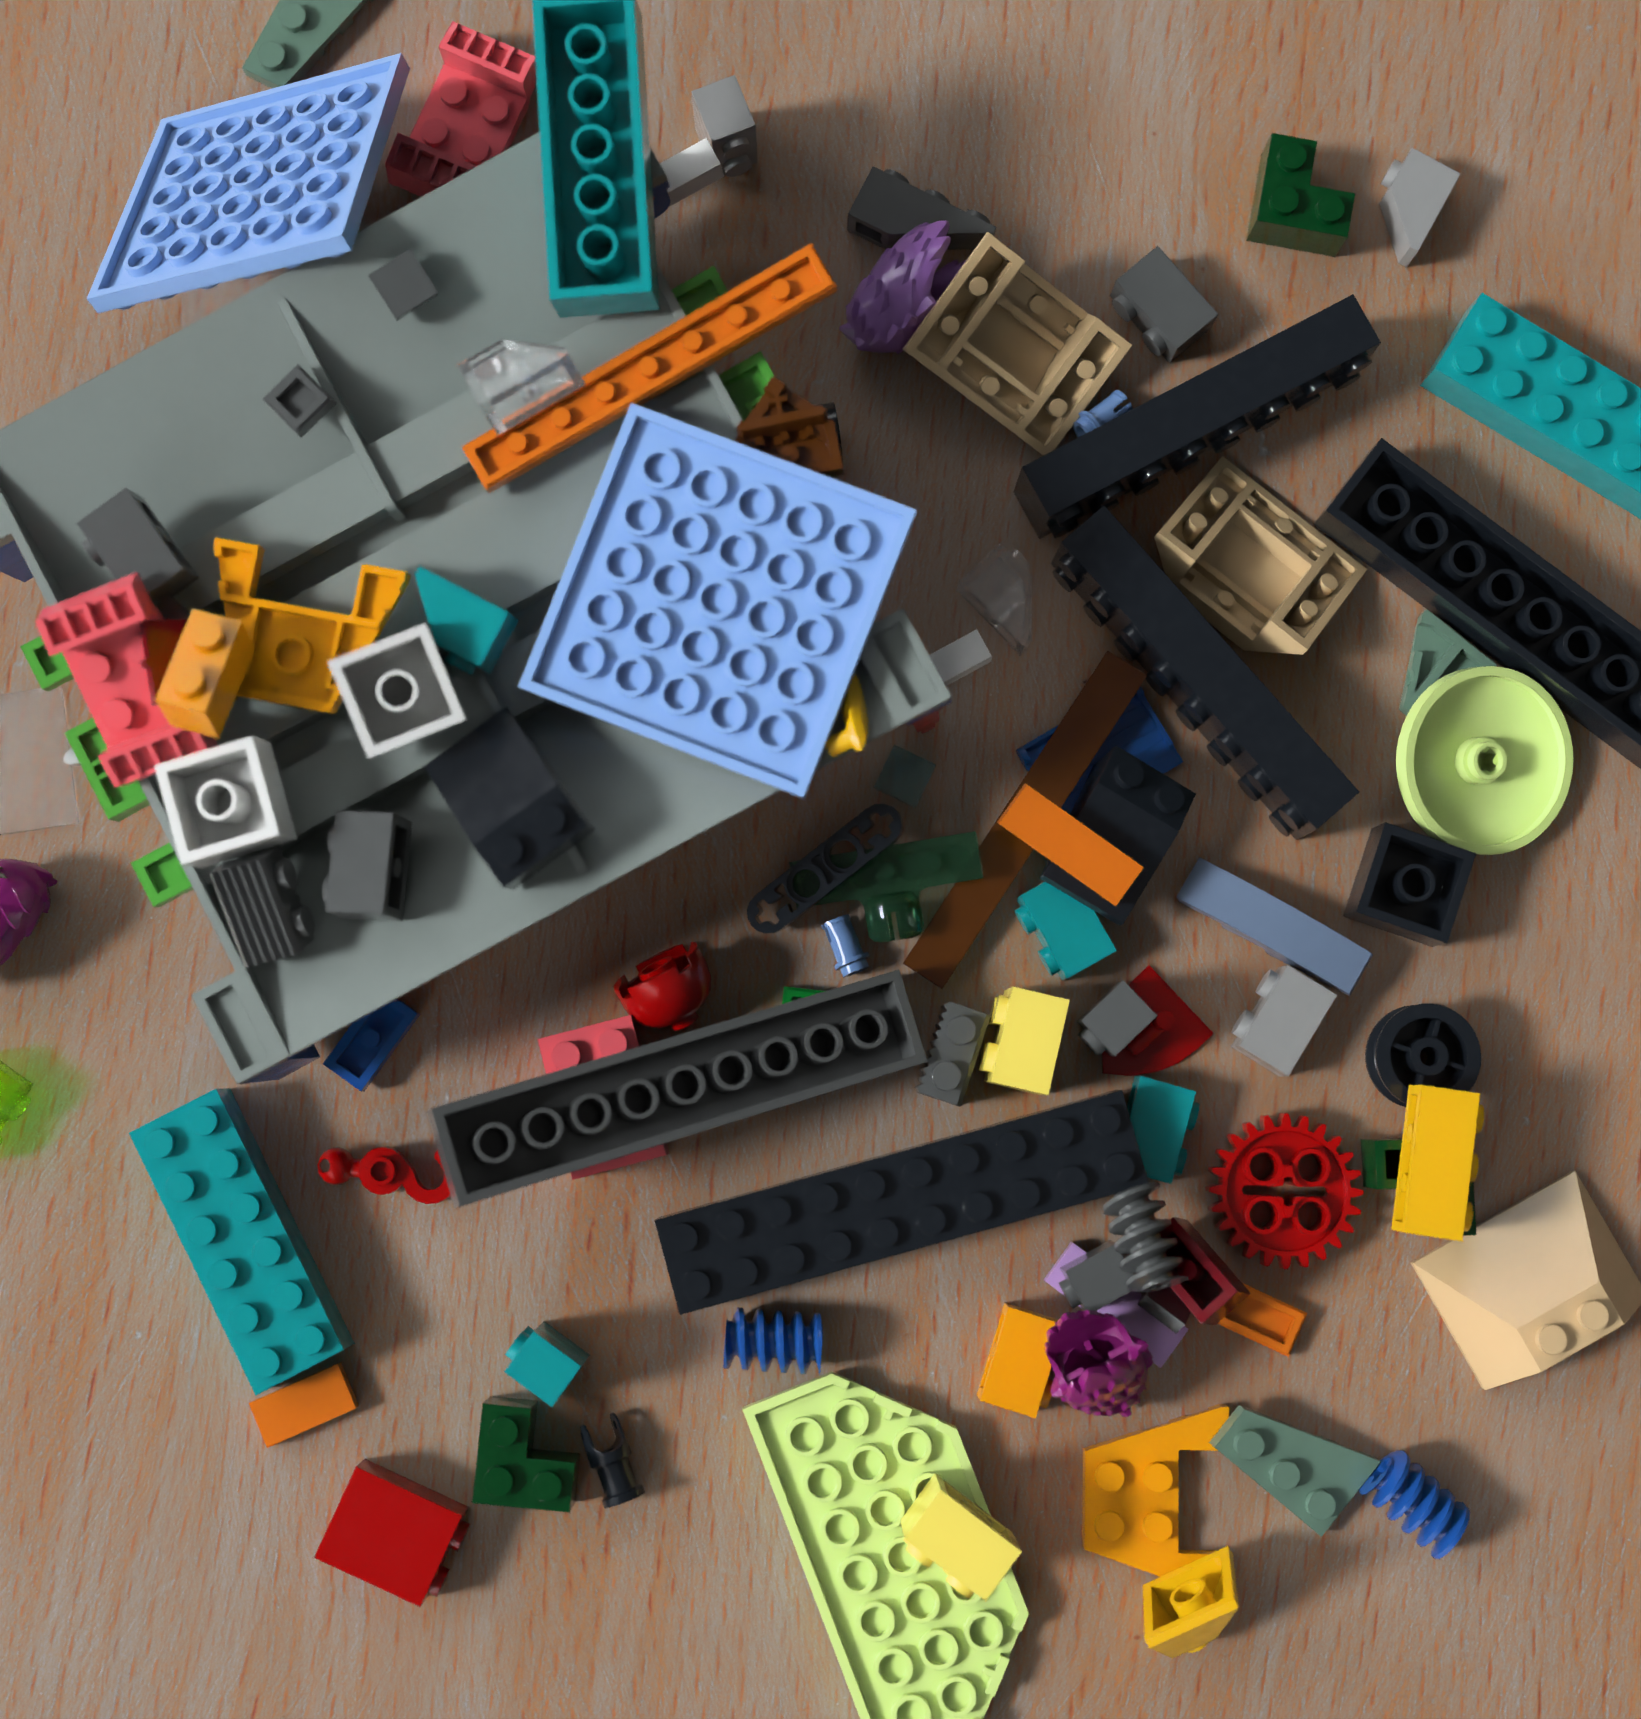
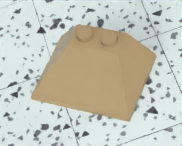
M987 232L903 347V350L1044 456L1055 450L1073 426V423L1079 418L1080 415L1078 413L1084 411L1131 348L1132 344L1099 318L1084 311L1025 264V260Z
M1223 456L1154 537L1164 572L1212 626L1244 651L1303 655L1367 571L1359 562Z
M1573 1170L1477 1224V1235L1463 1236V1242L1449 1240L1411 1262L1440 1316L1484 1390L1545 1371L1625 1325L1641 1306V1283L1577 1172Z

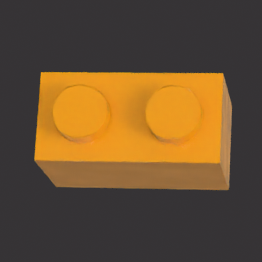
M192 609L155 699L170 726L220 738L255 651V647L242 621Z
M1004 1302L977 1391L980 1401L1032 1418L1037 1417L1039 1407L1044 1409L1048 1407L1052 1396L1051 1387L1053 1380L1048 1379L1052 1366L1045 1352V1343L1048 1342L1046 1332L1055 1326L1058 1319Z

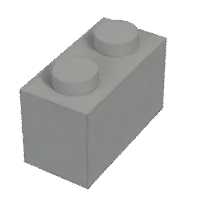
M733 75L691 91L695 130L699 140L707 138L721 163L724 175L735 177L747 172L753 164L757 163L756 125L736 76Z
M1285 965L1278 967L1276 972L1271 969L1268 970L1256 989L1255 993L1261 997L1252 1012L1247 1009L1244 1010L1231 1031L1233 1035L1237 1036L1231 1045L1233 1049L1279 1077L1290 1075L1337 994L1293 967Z

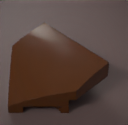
M773 376L764 388L765 393L746 420H741L737 425L738 436L734 441L830 478L843 476L844 469L834 421L827 415V409L821 405L815 406L787 389V385Z

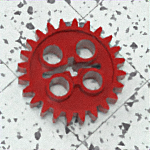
M1280 1113L1277 1126H1274L1269 1115H1261L1259 1130L1250 1122L1242 1123L1245 1134L1243 1139L1232 1133L1227 1135L1228 1141L1233 1147L1231 1151L1215 1150L1217 1156L1224 1163L1222 1167H1208L1207 1171L1219 1177L1218 1184L1206 1186L1205 1191L1218 1194L1219 1201L1212 1203L1207 1208L1211 1212L1223 1213L1224 1217L1215 1225L1217 1230L1222 1231L1230 1228L1233 1230L1226 1242L1229 1246L1234 1247L1243 1241L1245 1242L1242 1251L1243 1257L1250 1259L1260 1250V1264L1269 1267L1276 1255L1279 1267L1289 1270L1292 1256L1295 1257L1301 1267L1306 1268L1309 1267L1308 1253L1312 1252L1314 1256L1324 1261L1327 1259L1323 1245L1327 1243L1340 1249L1342 1244L1336 1233L1339 1230L1349 1233L1354 1232L1353 1227L1345 1219L1347 1214L1361 1215L1362 1211L1350 1204L1351 1198L1364 1195L1363 1190L1351 1187L1350 1184L1351 1180L1361 1175V1171L1346 1169L1345 1164L1352 1159L1354 1154L1350 1151L1340 1153L1336 1151L1342 1140L1340 1136L1334 1135L1326 1140L1323 1139L1327 1125L1318 1123L1311 1131H1308V1117L1299 1116L1292 1127L1289 1114ZM1264 1153L1270 1160L1271 1168L1266 1177L1258 1180L1251 1173L1250 1163L1255 1155ZM1306 1154L1314 1156L1318 1165L1317 1173L1310 1180H1304L1298 1172V1163ZM1285 1181V1184L1296 1187H1324L1326 1193L1323 1196L1286 1195L1283 1199V1197L1271 1194L1245 1195L1242 1192V1188L1246 1185L1280 1187L1283 1186ZM1264 1201L1270 1208V1219L1264 1226L1256 1227L1251 1222L1250 1211L1254 1204ZM1311 1202L1317 1208V1221L1311 1227L1304 1228L1299 1223L1298 1212L1302 1205Z

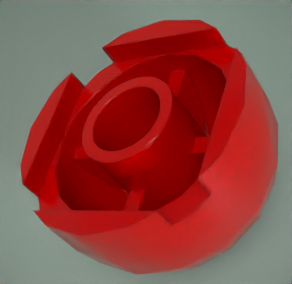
M691 942L689 951H686L683 944H679L642 961L635 966L639 972L638 976L628 982L624 974L613 986L621 1004L634 1020L643 1026L654 1028L671 1025L673 1030L676 1031L689 1026L698 1019L699 1016L696 1011L704 1005L711 991V974L696 942Z

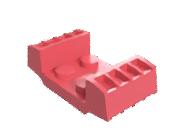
M452 21L439 45L444 65L409 137L397 133L385 162L388 183L422 197L509 149L528 110L530 98L537 83L535 56Z
M138 572L41 610L36 619L37 628L49 655L53 656L61 652L63 653L107 748L98 755V758L114 788L128 786L156 775L154 765L218 746L215 737L170 726L160 707L152 706L147 670L141 666V661L145 659L140 622L143 620H164L159 609L154 605Z

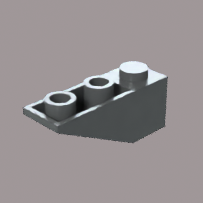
M873 166L848 212L847 231L886 250L887 248H892L901 237L920 224L926 222L931 224L936 221L947 220L949 222V230L946 236L951 238L947 250H974L987 232L995 236L996 226L990 224V220L978 211L966 210L965 212L951 205L944 195L935 190L927 189L923 191L909 184L906 177L891 169L882 171Z

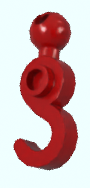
M340 1147L330 1148L320 1156L317 1164L321 1179L331 1185H342L349 1181L351 1177L359 1178L362 1185L368 1191L378 1195L391 1194L403 1186L409 1196L415 1201L424 1204L440 1203L451 1197L445 1174L443 1182L439 1187L435 1189L426 1188L421 1184L415 1168L399 1150L391 1147L374 1148L367 1152L362 1159L353 1158L352 1154L346 1149ZM436 1150L434 1158L443 1169L438 1150ZM325 1159L330 1163V1168L327 1172L321 1167Z

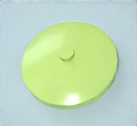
M1496 666L1472 667L1452 672L1430 685L1415 701L1405 718L1396 751L1398 785L1409 813L1429 837L1478 855H1496L1514 851L1540 836L1556 818L1565 802L1573 773V745L1568 724L1553 697L1539 683L1521 672Z

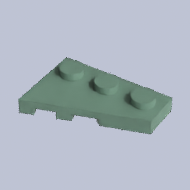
M1238 1405L1209 1442L1321 1537L1381 1462L1372 1455L1361 1451L1358 1452L1333 1440L1295 1428L1288 1423Z

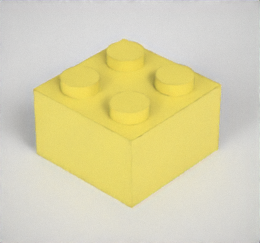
M1018 987L1006 989L1003 995L995 997L989 1020L990 1025L996 1026L993 1043H984L978 1071L986 1072L984 1082L1036 1095H1049L1070 1000Z
M937 1474L932 1476L900 1520L904 1535L903 1540L908 1544L906 1547L907 1552L928 1568H930L933 1562L943 1568V1571L948 1575L946 1581L955 1590L969 1599L975 1593L984 1601H987L1022 1552L1013 1532Z

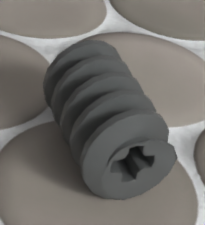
M1158 1182L1145 1183L1128 1188L1114 1195L1113 1198L1103 1205V1213L1105 1215L1117 1217L1108 1225L1109 1232L1113 1235H1124L1114 1243L1115 1252L1130 1254L1120 1262L1121 1271L1136 1273L1126 1281V1288L1129 1291L1152 1292L1180 1284L1189 1278V1276L1173 1275L1172 1272L1184 1260L1183 1257L1167 1256L1166 1251L1176 1245L1178 1241L1177 1238L1161 1237L1160 1232L1169 1227L1172 1222L1171 1219L1155 1218L1154 1214L1166 1206L1165 1200L1149 1199L1148 1195L1160 1187Z

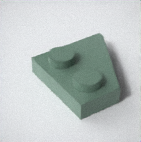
M1426 609L1417 618L1399 710L1407 716L1419 696L1430 685L1447 674L1461 669L1497 666V664Z

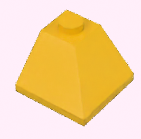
M1229 1546L1142 1585L1145 1642L1150 1649L1173 1659L1186 1652H1197L1219 1636L1239 1608L1234 1558Z

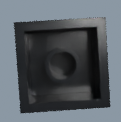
M1387 822L1380 824L1370 831L1343 917L1430 947L1447 944L1476 853Z

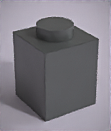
M1109 1240L1060 1267L1066 1279L1059 1282V1286L1072 1308L1080 1305L1083 1310L1097 1311L1131 1292L1126 1288V1281L1133 1276V1273L1121 1271L1120 1262L1124 1257L1122 1254L1115 1252L1114 1242Z

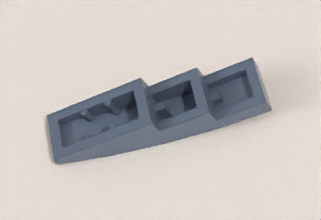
M1200 857L1176 897L1180 903L1219 922L1224 929L1263 948L1268 955L1348 996L1352 994L1373 957L1371 952L1333 929Z

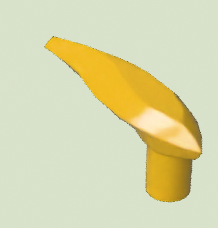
M855 673L844 698L845 702L842 713L846 729L830 736L825 745L833 758L852 748L862 751L868 738L869 723L863 692Z

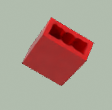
M364 1459L355 1467L314 1558L421 1607L429 1594L435 1597L439 1595L450 1569L442 1565L450 1548L458 1552L471 1524L463 1521L469 1507Z

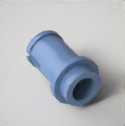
M1114 390L1110 396L1089 412L1081 411L1078 413L1080 416L1073 423V429L1078 438L1132 410L1131 402L1123 407H1117L1128 399L1127 396L1119 390Z
M850 914L834 918L821 925L837 961L834 968L835 970H840L843 977L854 975L869 968L866 959L870 957L869 952H863L850 920Z

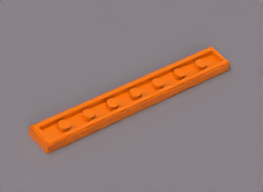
M811 243L462 446V449L484 488L490 494L626 415L631 403L639 406L645 404L838 291L837 285Z

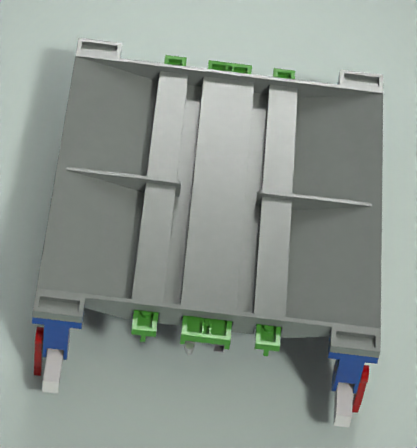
M540 132L362 229L357 233L352 251L337 258L324 257L304 262L302 265L284 272L0 429V572L22 582H26L34 577L48 606L110 583L115 579L106 565L100 567L88 555L82 545V542L87 538L77 523L124 488H128L144 498L199 577V579L174 596L190 613L192 609L225 617L224 603L220 600L218 581H221L219 561L214 553V540L216 537L255 544L265 549L255 596L256 599L345 615L352 614L362 564L406 571L411 575L410 583L376 642L423 623L427 624L433 639L415 578V573L419 566L509 612L519 621L491 674L476 667L473 674L470 675L445 662L448 652L435 644L466 720L370 759L367 757L344 700L335 715L240 697L239 700L233 703L220 738H215L216 742L220 746L249 736H255L271 743L297 839L260 851L279 846L282 849V856L293 863L297 873L296 893L300 896V903L310 909L315 922L314 940L301 953L253 965L249 968H246L209 874L223 862L204 868L181 865L157 775L128 786L114 788L98 758V755L107 746L94 719L91 718L64 732L72 748L65 753L63 761L68 765L82 767L108 820L120 822L151 805L170 843L131 863L152 906L159 908L194 889L235 969L233 973L192 994V997L236 1084L279 1080L320 1058L314 1043L781 791L775 787L524 691L518 687L626 415L490 494L484 488L462 446L728 292L715 266L708 268L671 290L657 264L660 310L560 318L549 300ZM707 138L661 163L658 162L650 147L654 219L664 213L668 207L724 177L721 163ZM411 249L439 295L397 321L368 275ZM760 351L719 375L713 365H710L641 405V407L734 441L738 436L737 425L741 420H746L765 393L764 388L774 374ZM298 364L337 403L302 438L263 400ZM903 608L874 623L855 670L863 692L868 715L869 733L866 744L904 723L907 726L910 724L914 725L916 731H921L922 734L935 728V723L939 721V711L945 705L952 702V696L946 686L992 661V656L977 629L929 655ZM41 636L20 646L42 690L49 692L74 679L63 653L50 656ZM845 700L830 736L846 729L842 713ZM504 707H508L596 829L514 890L502 887L472 845L424 767ZM825 747L816 771L853 752L855 749L852 748L833 758ZM336 811L389 812L412 822L403 921L345 919L325 912L326 904L323 900L322 888L324 879L329 875L331 853L328 849V833L331 826L334 825Z

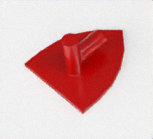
M1148 965L1128 986L1152 1009L1157 1017L1116 1056H1109L1105 1051L1102 1053V1073L1134 1076L1158 1072L1181 1062L1196 1051L1214 1033Z

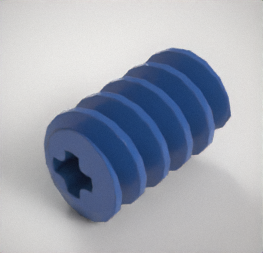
M738 1307L732 1321L727 1319L723 1369L730 1368L736 1355L739 1356L743 1370H748L754 1357H758L761 1370L764 1372L769 1370L773 1358H777L781 1373H787L792 1360H796L800 1374L807 1373L812 1361H816L820 1374L823 1342V1322L820 1313H814L809 1325L805 1326L801 1312L795 1311L790 1324L786 1325L781 1310H776L771 1322L766 1323L763 1310L757 1309L751 1322H747L744 1309Z
M1397 1450L1389 1453L1380 1459V1464L1359 1489L1360 1494L1365 1495L1375 1488L1377 1491L1373 1497L1372 1504L1376 1508H1380L1390 1501L1392 1504L1388 1509L1387 1518L1394 1521L1405 1514L1406 1517L1401 1526L1402 1531L1408 1534L1420 1527L1421 1530L1416 1538L1417 1544L1422 1547L1435 1540L1431 1556L1434 1559H1441L1461 1539L1470 1519V1510L1465 1503L1455 1502V1496L1449 1489H1440V1483L1434 1476H1425L1426 1471L1418 1463H1411V1458L1405 1451Z

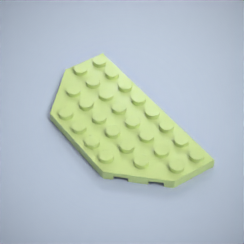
M832 1371L744 1406L742 1408L860 1719H984L992 1697H995L1008 1666L1009 1656L1019 1632H1022L1029 1615L1012 1568L1010 1567L987 1601H984L975 1593L969 1599L955 1590L946 1581L948 1575L943 1571V1568L935 1562L928 1568L907 1552L906 1547L908 1544L903 1540L904 1535L900 1522L934 1474H937L991 1516L956 1426Z

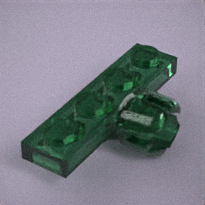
M973 831L892 845L815 906L858 900L864 907L868 935L874 942L883 943L895 940L892 912L896 913L900 939L916 937L924 929L920 903L922 890L928 887L984 878L977 832ZM874 848L866 849L867 854L870 853ZM857 851L831 855V859L836 866L848 868L855 863ZM798 861L789 862L790 868ZM811 870L799 872L794 880L796 892L803 897L815 895L820 886L817 874Z

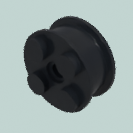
M1417 1004L1397 1008L1386 1014L1376 1023L1367 1040L1365 1062L1369 1077L1377 1090L1391 1102L1406 1107L1409 1085H1426L1469 1092L1480 1072L1481 1048L1475 1031L1460 1014L1438 1004ZM1422 1049L1427 1053L1425 1064L1420 1059Z

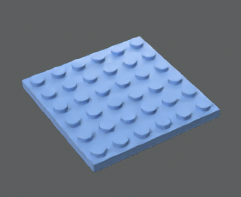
M402 53L161 119L88 294L87 300L95 311L102 313L114 309L126 310L138 303L154 299L166 300L179 293L199 288L204 290L211 289L219 283L239 278L251 279L264 272L284 267L292 269L302 265L304 262L324 257L337 258L352 251L410 71Z
M631 403L518 687L524 691L805 799L913 526L917 510Z

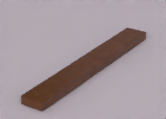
M1110 651L1106 652L903 962L905 966L943 990L1034 850L1031 846L999 825L997 821L1025 783L1061 808L1146 679V674Z

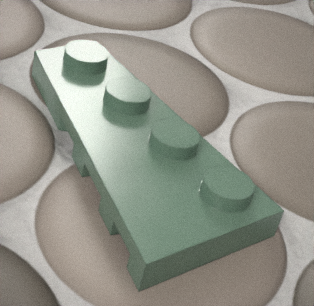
M279 0L242 67L247 77L270 88L300 81L325 54L324 48L338 33L343 35L354 23L352 18L368 0Z

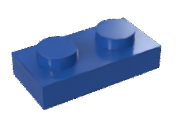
M397 998L353 1022L326 1058L323 1065L359 1091L365 1092L420 1014Z

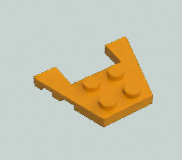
M215 537L214 553L219 561L221 581H218L220 600L224 603L225 617L242 621L255 647L236 697L335 715L343 702V698L327 661L373 644L378 640L409 585L411 575L406 571L362 564L351 615L256 599L255 596L265 549L255 544Z
M1217 1404L1208 1407V1410L1189 1416H1180L1169 1420L1168 1423L1143 1431L1140 1429L1083 1448L1082 1546L1084 1550L1160 1577L1217 1551L1179 1550V1451H1218L1209 1442L1229 1418V1406Z

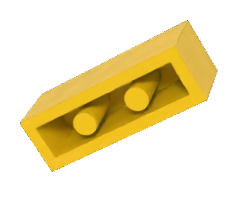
M1409 1085L1391 1230L1463 1242L1464 1231H1469L1473 1219V1206L1471 1202H1468L1470 1182L1473 1183L1476 1180L1479 1168L1478 1155L1473 1153L1475 1134L1481 1132L1485 1117L1484 1107L1479 1104L1480 1093L1426 1085Z

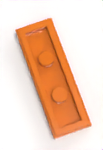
M1026 783L997 821L999 825L1114 906H1117L1144 868Z

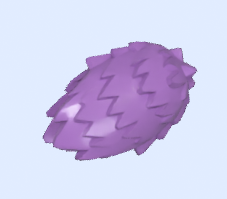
M947 220L936 221L931 224L926 222L907 232L892 248H887L882 253L868 277L859 283L850 303L846 305L847 323L839 327V330L845 337L856 344L858 350L876 353L896 352L897 354L904 352L903 347L966 262L964 260L959 263L956 259L935 272L943 260L941 258L951 240L949 236H946L949 230V222Z

